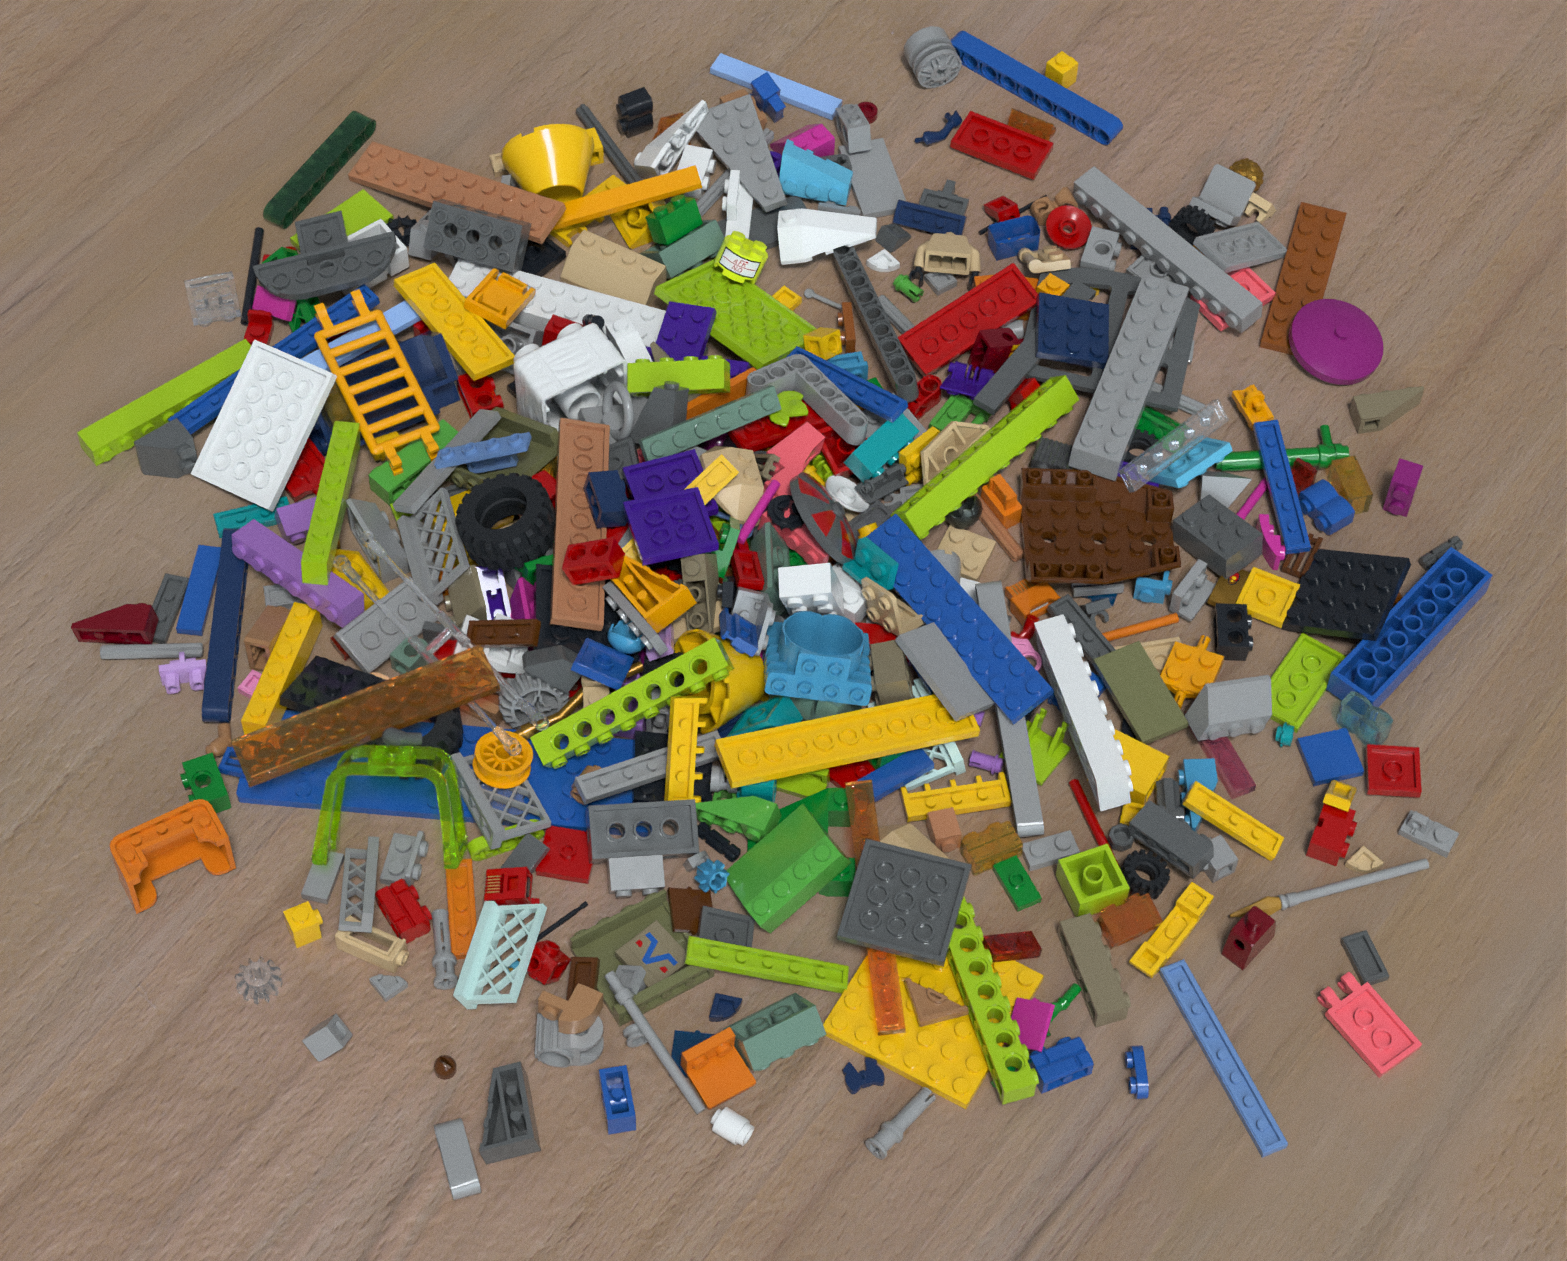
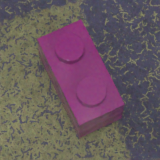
M1399 458L1383 510L1407 517L1423 465Z

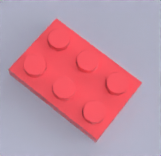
M1249 267L1227 273L1259 299L1263 306L1272 301L1276 295V292ZM1191 295L1190 299L1200 304L1199 311L1218 330L1223 331L1229 327L1221 316L1212 313L1205 303Z

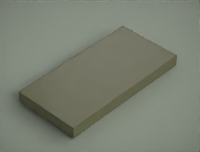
M1140 641L1093 659L1095 669L1138 741L1149 744L1188 727L1187 719Z

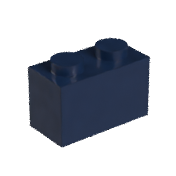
M618 470L588 472L583 489L596 528L626 526L627 519L623 510V502L630 500L627 499L625 482L620 479Z

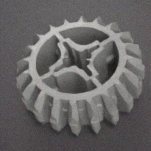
M516 672L514 679L508 678L507 685H502L498 698L499 709L506 723L509 722L512 728L518 727L520 729V726L527 722L532 724L558 712L569 701V692L566 693L560 689L557 690V688L553 689L549 683L538 677L533 678L526 672L521 675Z

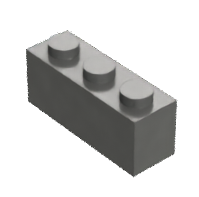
M1149 800L1129 822L1131 836L1192 879L1214 857L1212 841L1206 835H1199L1193 831L1186 821L1178 820L1170 815V812L1163 805H1156Z

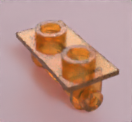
M1011 109L1007 125L1048 141L1051 136H1054L1056 127H1053L1052 123L1028 115L1020 110Z

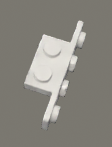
M730 170V178L725 179L724 193H728L727 197L723 196L722 210L727 211L725 237L731 235L732 231H739L745 235V238L749 239L753 197L740 184V170Z

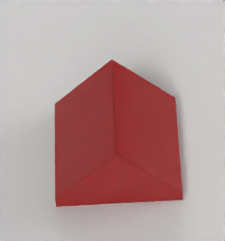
M830 426L819 429L818 431L825 437L821 451L834 476L849 478L854 475L844 462L860 445L848 444Z

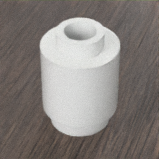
M725 1107L723 1110L718 1109L711 1120V1124H713L712 1131L734 1145L740 1144L744 1146L754 1131V1126L750 1124V1120L728 1107Z

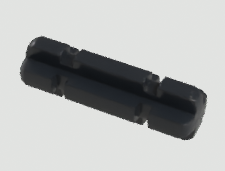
M701 822L697 826L698 837L702 840L706 839L705 842L720 854H725L724 857L730 862H735L741 855L740 848L734 844L730 845L731 841L715 829L711 830V826L706 822Z

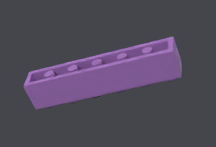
M255 519L232 534V551L237 558L243 559L252 565L256 571L262 572L275 584H279L287 589L291 595L303 600L310 608L322 613L329 621L335 622L343 628L364 612V593L333 572H331L328 585L302 583L301 558L303 552Z

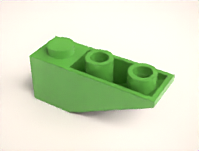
M756 796L696 803V815L700 822L721 826L723 830L734 834L738 832L744 834L747 838L756 842L762 840L777 826L782 816L776 803Z

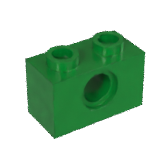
M213 753L182 762L184 773L180 774L184 789L190 788L192 794L188 795L189 802L204 799L212 805L216 813L231 808L229 795Z

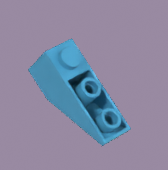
M1215 758L1183 759L1181 769L1177 770V781L1179 785H1182L1183 791L1180 792V806L1185 808L1186 815H1184V821L1196 833L1203 818L1182 805L1192 783L1195 781L1215 793L1218 782Z

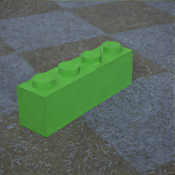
M444 419L438 422L440 425L439 431L431 434L439 450L445 448L458 433ZM421 439L410 442L401 451L396 452L402 461L403 473L394 476L388 461H386L381 466L375 467L368 475L370 489L389 506L400 497L431 463Z

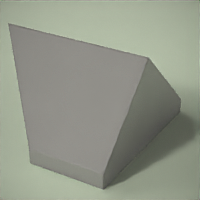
M1206 471L1204 474L1199 475V501L1207 495H1211L1228 508L1252 479L1226 472Z

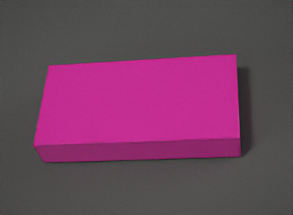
M257 285L252 309L271 312L274 317L292 321L296 300L277 297L269 293L263 286Z

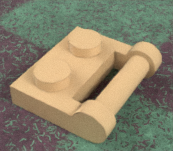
M1054 245L1045 246L1043 250L1036 251L1021 248L1018 252V258L1023 263H1027V267L1032 273L1071 269L1070 258Z

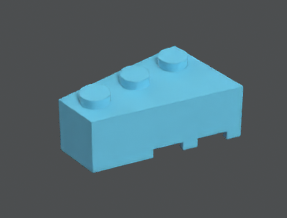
M787 139L782 153L779 176L784 194L824 202H835V204L846 206L851 191L853 171L829 159L824 160L814 155V152L809 149L804 150L793 145V141Z

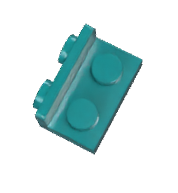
M863 537L858 539L854 560L844 563L842 569L861 585V579L868 577L886 590H891L895 583L899 563L870 539Z

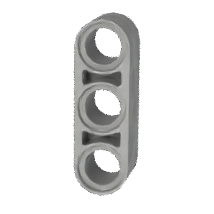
M462 1118L434 1125L453 1200L481 1193Z

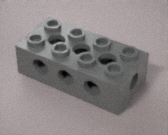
M445 199L435 200L432 204L423 248L509 272H516L522 270L532 223ZM454 225L457 227V234L453 230ZM476 231L479 233V240L476 238ZM498 237L502 240V246L498 244Z
M695 799L590 805L585 810L589 864L607 863L609 858L663 855V859L688 858L699 853ZM663 825H671L674 828L675 834L667 835L663 831ZM636 827H645L648 831V836H639L636 832ZM609 829H619L622 837L619 839L613 838L609 833Z

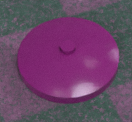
M1320 299L1306 304L1298 311L1289 329V343L1297 361L1310 374L1328 383L1352 385L1362 382L1374 373L1383 356V340L1376 324L1361 309L1341 300Z

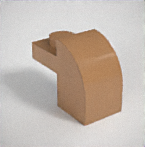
M580 983L577 984L568 1001L544 990L538 998V1012L549 1020H558L559 1032L564 1034H577L587 1030L594 1024L603 1008V993Z

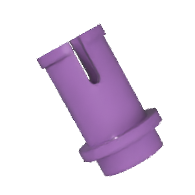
M973 750L969 766L991 771V774L994 775L1001 772L1004 759L999 758L1000 755L997 754L996 756H991Z

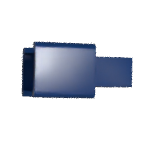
M766 72L750 83L753 89L750 95L754 97L758 109L764 113L767 112L775 123L784 117L783 111L786 106L779 98L780 88L769 73Z

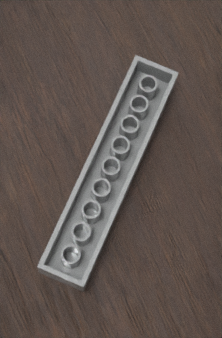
M1145 273L1143 274L1073 444L1068 466L1079 470H1087L1092 474L1116 481L1181 318L1189 287Z

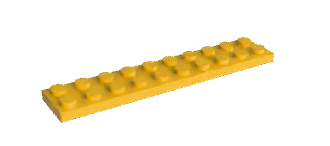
M933 694L715 740L714 746L732 789L979 736L980 728L974 715L955 721L938 697Z

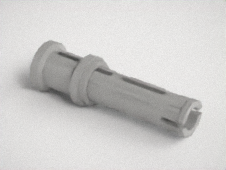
M437 909L431 913L435 945L432 965L436 973L433 982L437 989L447 990L457 985L458 977L455 975L454 968L457 960L451 950L449 912L445 909ZM441 930L443 932V942L441 941Z
M922 1087L891 1121H885L881 1125V1130L873 1138L866 1140V1147L875 1157L882 1160L885 1159L887 1151L895 1143L902 1141L903 1132L936 1100L934 1094L929 1097L932 1093L930 1089Z

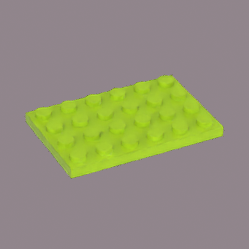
M714 259L655 288L654 295L666 304H669V301L715 308L717 314L710 335L732 350L736 355L749 362L755 369L763 368L786 358L796 346L805 350L803 335L817 329L757 285L752 284L750 280L745 279L744 283H740L722 274L723 269L720 266H714Z

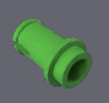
M900 274L893 282L895 290L904 293L914 303L920 300L919 294L921 296L924 294V290L911 282L908 275Z

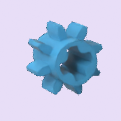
M707 859L706 862L697 866V876L694 879L700 883L699 888L704 892L710 889L712 892L717 893V890L726 886L727 876L730 874L724 869L725 865L719 860H716L714 863Z

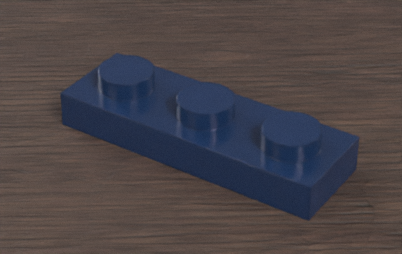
M899 199L893 223L932 233L945 234L952 232L955 235H963L967 216Z

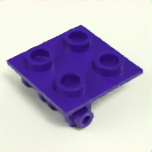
M958 361L955 363L950 362L948 372L952 373H949L940 388L945 389L947 393L952 395H960L961 393L968 395L970 399L974 400L976 395L995 375L993 370L981 368L979 380H977L980 367L977 366L974 377L970 378L973 365H969L966 375L968 364Z

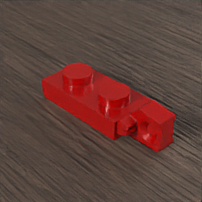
M747 539L744 544L737 542L731 557L737 588L762 590L764 577L757 552L749 551Z

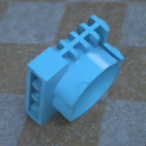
M799 611L788 617L783 623L774 622L772 626L768 625L766 635H769L766 650H762L765 666V692L767 694L860 706L869 704L872 684L869 666L870 659L868 657L870 652L868 633H863L857 625L846 617L835 614L822 616L811 611Z

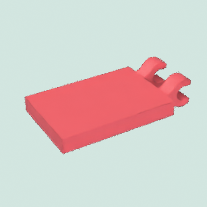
M1347 972L1340 978L1341 981L1337 983L1344 993L1349 994L1347 997L1340 1000L1333 989L1328 986L1320 992L1321 995L1317 997V1000L1323 1007L1329 1009L1325 1013L1326 1018L1380 1078L1420 1049L1422 1043L1368 982L1361 986L1350 972Z

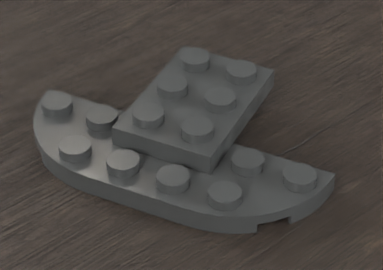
M337 211L296 221L295 227L301 254L255 265L253 269L258 281L269 293L289 300L308 299L360 286L378 277L385 271L394 257L396 236L394 231L348 242L342 211Z

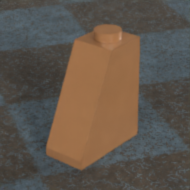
M267 605L246 635L244 644L250 669L263 672L289 615L290 610L287 608Z

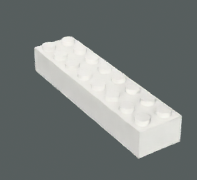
M1064 614L1035 622L1038 653L1042 658L1043 667L1054 690V695L1063 718L1069 724L1070 736L1100 812L1131 803L1130 792L1134 790L1130 775H1132L1128 760L1123 761L1122 759L1123 749L1119 739L1115 740L1113 737L1115 735L1111 719L1107 720L1105 717L1107 715L1105 703L1103 700L1099 701L1097 697L1099 690L1096 681H1091L1089 677L1091 676L1089 664L1087 661L1083 662L1081 658L1084 657L1080 642H1075L1074 640L1076 634L1073 624H1067Z

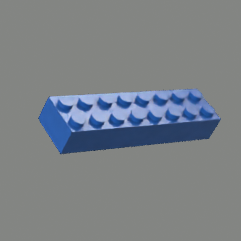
M1450 547L1390 610L1377 640H1362L1331 672L1326 690L1368 719L1487 592L1493 575Z

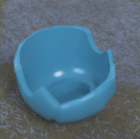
M619 620L615 627L614 624H611L607 634L609 643L620 653L635 654L642 651L645 647L640 640L642 634L637 637L629 628L628 624L631 623L630 621L625 624L623 620Z

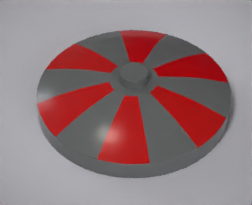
M801 472L790 480L791 494L800 516L813 537L837 562L844 564L854 560L857 547L856 540L842 505L810 474Z

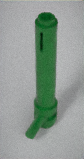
M1322 425L1319 429L1323 444H1317L1316 447L1288 448L1286 453L1290 468L1318 467V469H1326L1329 466L1342 468L1343 465L1349 464L1348 445H1342V443H1333L1329 426ZM1259 450L1230 452L1225 456L1224 460L1214 463L1215 469L1220 470V472L1263 470Z

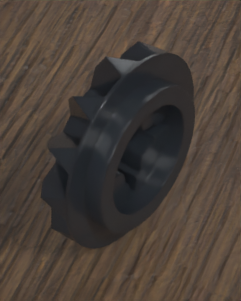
M398 215L396 219L389 218L386 225L391 231H394L399 240L407 247L410 242L411 228L417 221L416 219L411 220L408 215L405 218H401ZM399 227H403L404 235H401Z
M780 495L770 501L767 517L771 518L772 525H779L781 530L789 528L791 532L795 528L801 529L804 521L791 495ZM790 508V516L785 518L784 513Z

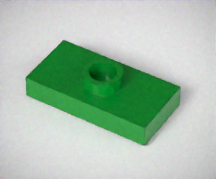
M1017 855L993 865V872L1017 912L1041 902L1042 897Z

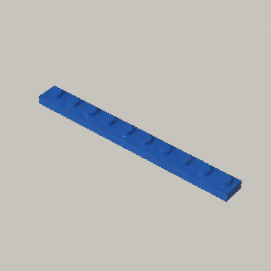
M365 284L355 289H360L369 310L380 303L378 296ZM350 293L326 309L333 325L359 316L351 300L353 299ZM314 317L275 344L273 348L300 359L318 347L314 334L323 329L317 318ZM240 369L168 418V422L177 418L187 431L193 434L216 418Z

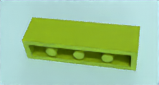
M710 355L705 360H698V357L694 356L684 357L683 361H674V358L668 357L660 358L659 362H650V359H636L635 363H627V389L633 397L650 396L654 387L664 385L665 381L678 382L680 387L689 388L688 395L730 393V363L720 355Z

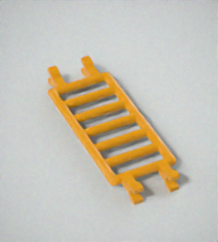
M360 289L350 292L353 299L351 300L359 316L333 325L324 304L314 305L315 316L323 329L317 331L314 334V338L331 373L337 376L335 381L355 422L360 423V432L371 454L378 455L384 453L393 475L396 476L402 474L403 469L401 467L402 461L394 448L421 439L432 462L438 454L439 447L431 434L438 432L440 425L383 312L379 309L370 312ZM376 320L380 328L379 331L330 349L326 338ZM383 339L386 340L390 348L343 367H339L335 357ZM394 357L400 367L352 386L348 385L344 377ZM405 377L409 387L358 406L353 396ZM413 395L419 405L369 425L363 414ZM424 415L428 425L377 444L373 433Z

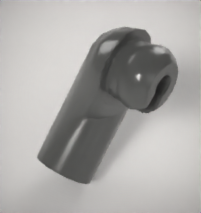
M390 727L383 731L382 741L388 746H421L422 734L421 732H404Z

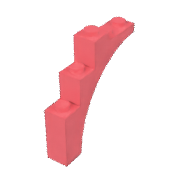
M808 422L766 453L775 454L780 457L778 463H773L776 466L775 471H769L768 473L773 476L771 480H777L780 483V487L773 498L780 495L792 496L790 480L803 472L807 465L821 452L825 437ZM767 480V481L764 483V491H763V493L765 492L766 488H767L768 485L770 484L771 480H770V481ZM790 508L785 511V518L790 516ZM768 510L762 514L758 530L762 528L764 523L770 522L772 524L771 518L767 517ZM805 523L801 529L795 528L792 532L789 528L781 530L779 525H772L787 546L804 558L808 565L828 563L830 555L816 541Z

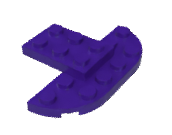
M669 301L656 344L671 358H674V361H683V358L687 356L698 357V360L708 359V356L703 354L717 314L715 308ZM646 347L652 361L655 362L651 347ZM725 359L730 363V379L751 368L749 362Z

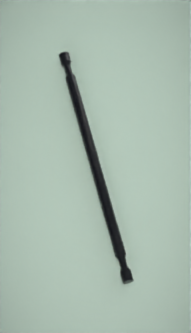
M586 901L583 902L578 908L573 909L541 932L536 943L576 915L578 911L587 907L588 903Z

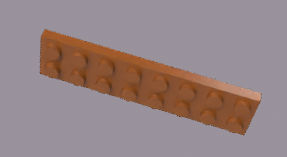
M1301 202L1276 287V295L1273 297L1261 339V348L1294 356L1289 343L1290 325L1302 307L1324 297L1345 222L1346 212Z

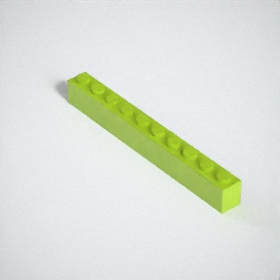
M1067 376L1050 377L891 513L890 516L892 517L894 514H897L919 540L928 536L929 530L933 526L944 522L945 516L949 512L962 506L961 502L964 499L975 495L978 492L977 488L989 482V479L994 477V473L1007 467L1010 464L1009 460L1014 456L1022 454L1029 443L1038 440L1045 429L1054 426L1061 415H1065L1073 409L1072 406L1079 401V398Z

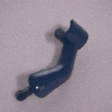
M957 110L954 111L953 115L949 112L945 114L944 117L948 122L943 129L936 132L925 131L923 137L915 138V143L924 141L926 145L945 140L952 129L962 122V118Z

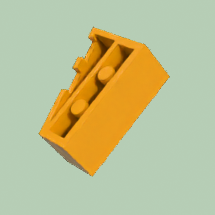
M626 555L620 577L610 579L656 633H659L697 603L687 586L679 585L671 581L669 577L653 572L649 567L643 566Z

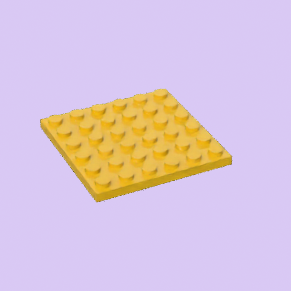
M983 945L984 949H989L993 961L991 967L993 972H998L1002 984L1000 990L1003 996L1008 997L1011 1007L1009 1014L1012 1016L1017 997L1032 1000L1043 981L1044 975ZM871 948L849 982L847 990H844L823 1023L827 1034L825 1036L865 1057L877 1060L878 1064L967 1109L989 1072L969 1015L919 1027L904 984L905 978H910L912 982L927 989L929 987L947 996L949 1000L965 1006L947 957L943 967ZM962 948L965 952L973 951L970 948ZM978 971L970 972L973 975H981ZM985 994L980 995V997L983 999L991 998L990 996ZM995 1018L989 1019V1021L992 1023L1000 1022L998 1019ZM1004 1042L998 1043L1001 1047L1005 1045Z

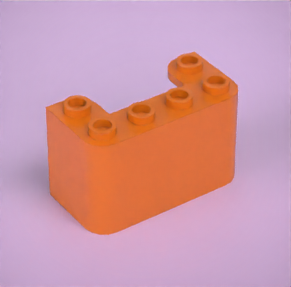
M204 799L191 801L120 833L110 842V851L120 883L136 914L149 909L157 901L156 889L151 881L201 859L206 870L213 875H222L236 869L229 837L212 805Z

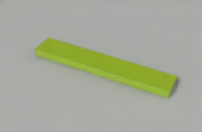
M689 936L687 940L684 964L837 993H843L845 989L847 990L849 966L693 936Z

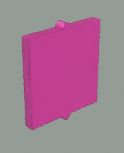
M1017 997L1011 1019L1016 1020L1020 1029L1019 1040L1021 1044L1027 1046V1049L1042 1052L1055 1005L1040 1002L1037 998L1029 1000Z

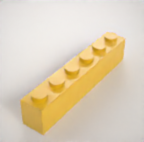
M293 603L244 712L241 723L245 739L248 741L271 745L287 708L280 705V696L304 670L323 626L320 612L310 608L307 604Z

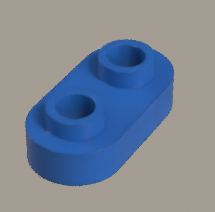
M1130 1046L1129 1052H1125L1126 1068H1131L1132 1077L1128 1078L1129 1093L1134 1094L1135 1099H1148L1149 1086L1143 1046Z

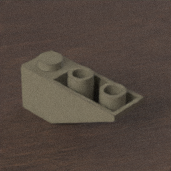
M1407 387L1400 390H1385L1380 393L1353 396L1349 412L1357 434L1381 431L1420 404L1424 387Z
M697 554L682 557L683 585L688 587L697 602L686 611L687 631L700 629L713 632L719 582L717 555Z

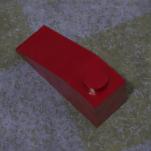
M146 603L125 604L72 623L71 629L79 642L152 644L159 618L152 605Z

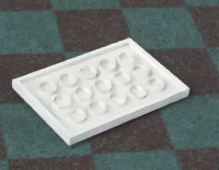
M254 339L191 474L273 512L337 376Z

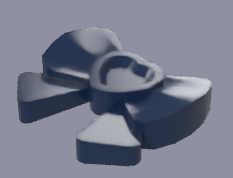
M865 1057L866 1071L861 1070L859 1073L850 1062L847 1063L843 1069V1074L845 1075L846 1088L851 1094H856L861 1088L872 1085H884V1072L877 1065V1060Z

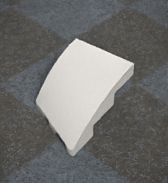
M497 613L493 620H508L512 618ZM466 615L451 659L491 671L525 673L522 655L527 652L528 647H467L465 644L469 620L479 619Z

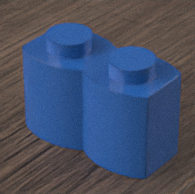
M1322 479L1300 492L1299 503L1302 513L1314 519L1315 526L1330 536L1353 522L1355 510L1345 498L1337 493L1328 481Z

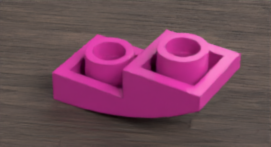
M1259 514L1256 529L1263 534L1262 555L1272 570H1278L1280 560L1285 558V546L1281 545L1280 535H1274V525L1269 524V514Z

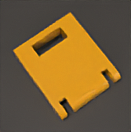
M493 268L465 299L464 308L506 329L534 298L536 289L531 287L527 291V284L504 272L498 277L497 281L495 279L499 274V270Z

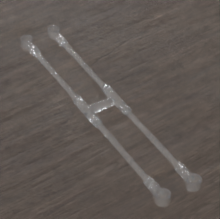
M364 531L360 535V541L364 547L371 549L393 569L435 614V618L445 629L425 646L416 635H412L361 580V576L353 569L351 562L346 556H336L333 562L334 567L339 572L344 573L352 583H356L404 634L408 639V643L435 672H439L493 730V734L501 741L505 751L511 756L518 755L522 749L520 742L516 738L510 737L501 726L496 725L443 668V664L433 653L453 636L462 647H466L520 704V708L529 716L532 725L537 730L547 729L549 726L547 716L542 712H538L529 701H525L471 644V640L444 611L439 610L387 555V551L379 544L375 534L371 531ZM369 537H372L369 542H366ZM342 561H345L342 566H339ZM539 719H544L541 724H537ZM512 744H516L514 749L509 750Z

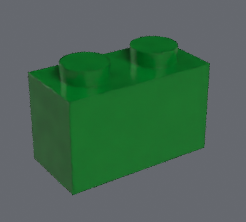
M684 195L672 197L669 203L654 208L653 212L645 217L653 241L664 245L673 243L703 224L695 198Z

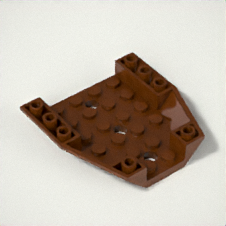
M1021 468V529L1026 581L1110 584L1181 567L1179 546H1174L1171 521L1174 503L1171 490L1117 476L1116 481L1092 474L1087 470ZM1049 538L1052 539L1054 542L1048 543L1045 542L1044 539ZM1093 540H1100L1103 544H1096ZM1145 541H1148V542H1151L1153 545H1152V546H1148V545H1145L1144 542H1145Z

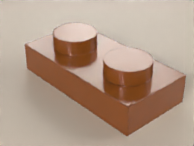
M842 302L841 312H837V325L842 327V331H840L842 346L844 345L845 354L855 352L856 337L851 302Z

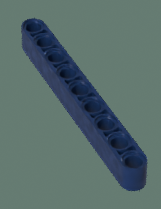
M240 528L223 529L202 701L203 722L230 723L249 566V563L237 558L232 551V534Z

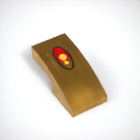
M1241 569L1227 579L1221 575L1207 603L1216 606V603L1235 604L1250 572Z

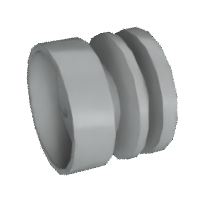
M930 26L915 32L904 45L903 53L920 85L926 88H937L951 82L961 70L962 61L945 30L940 27Z

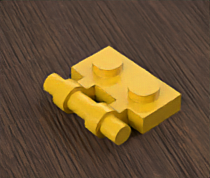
M933 426L899 452V464L905 465V474H907L905 478L909 482L905 486L918 483L923 479L921 451L940 433V430Z

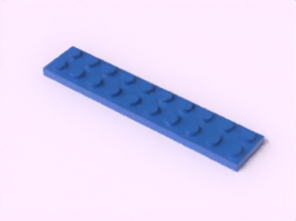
M894 514L866 536L899 563L893 589L918 615H923L921 619L925 625L933 622L937 625L965 662L972 677L1013 725L1054 693L1053 688L897 514Z

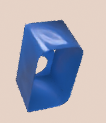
M1030 215L991 224L988 227V245L996 261L1017 256L1021 248H1028L1031 251L1038 250L1040 228L1035 218Z

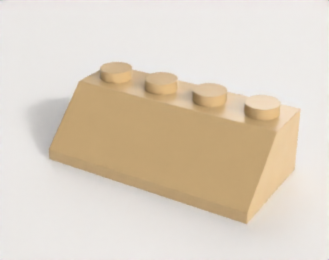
M583 230L572 244L560 276L561 280L574 286L646 306H651L657 298L654 295L656 286L667 281L665 265L587 230Z

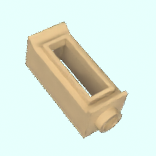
M351 915L345 918V921L361 922ZM373 926L371 933L338 930L335 934L337 949L395 974L399 966H403L409 956L406 939L403 938L402 940ZM352 933L359 934L388 947L389 950L386 952L351 935Z

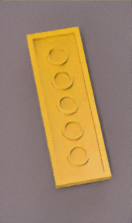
M436 263L394 279L393 286L431 331L442 334L448 351L474 381L514 364L515 355L482 317L464 308L466 298Z

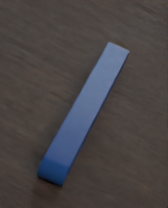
M959 31L950 40L963 66L1098 143L1108 145L1122 131V122L1113 114L965 31Z

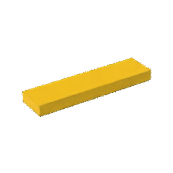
M1197 781L1192 783L1182 805L1269 861L1276 857L1284 840L1283 836Z

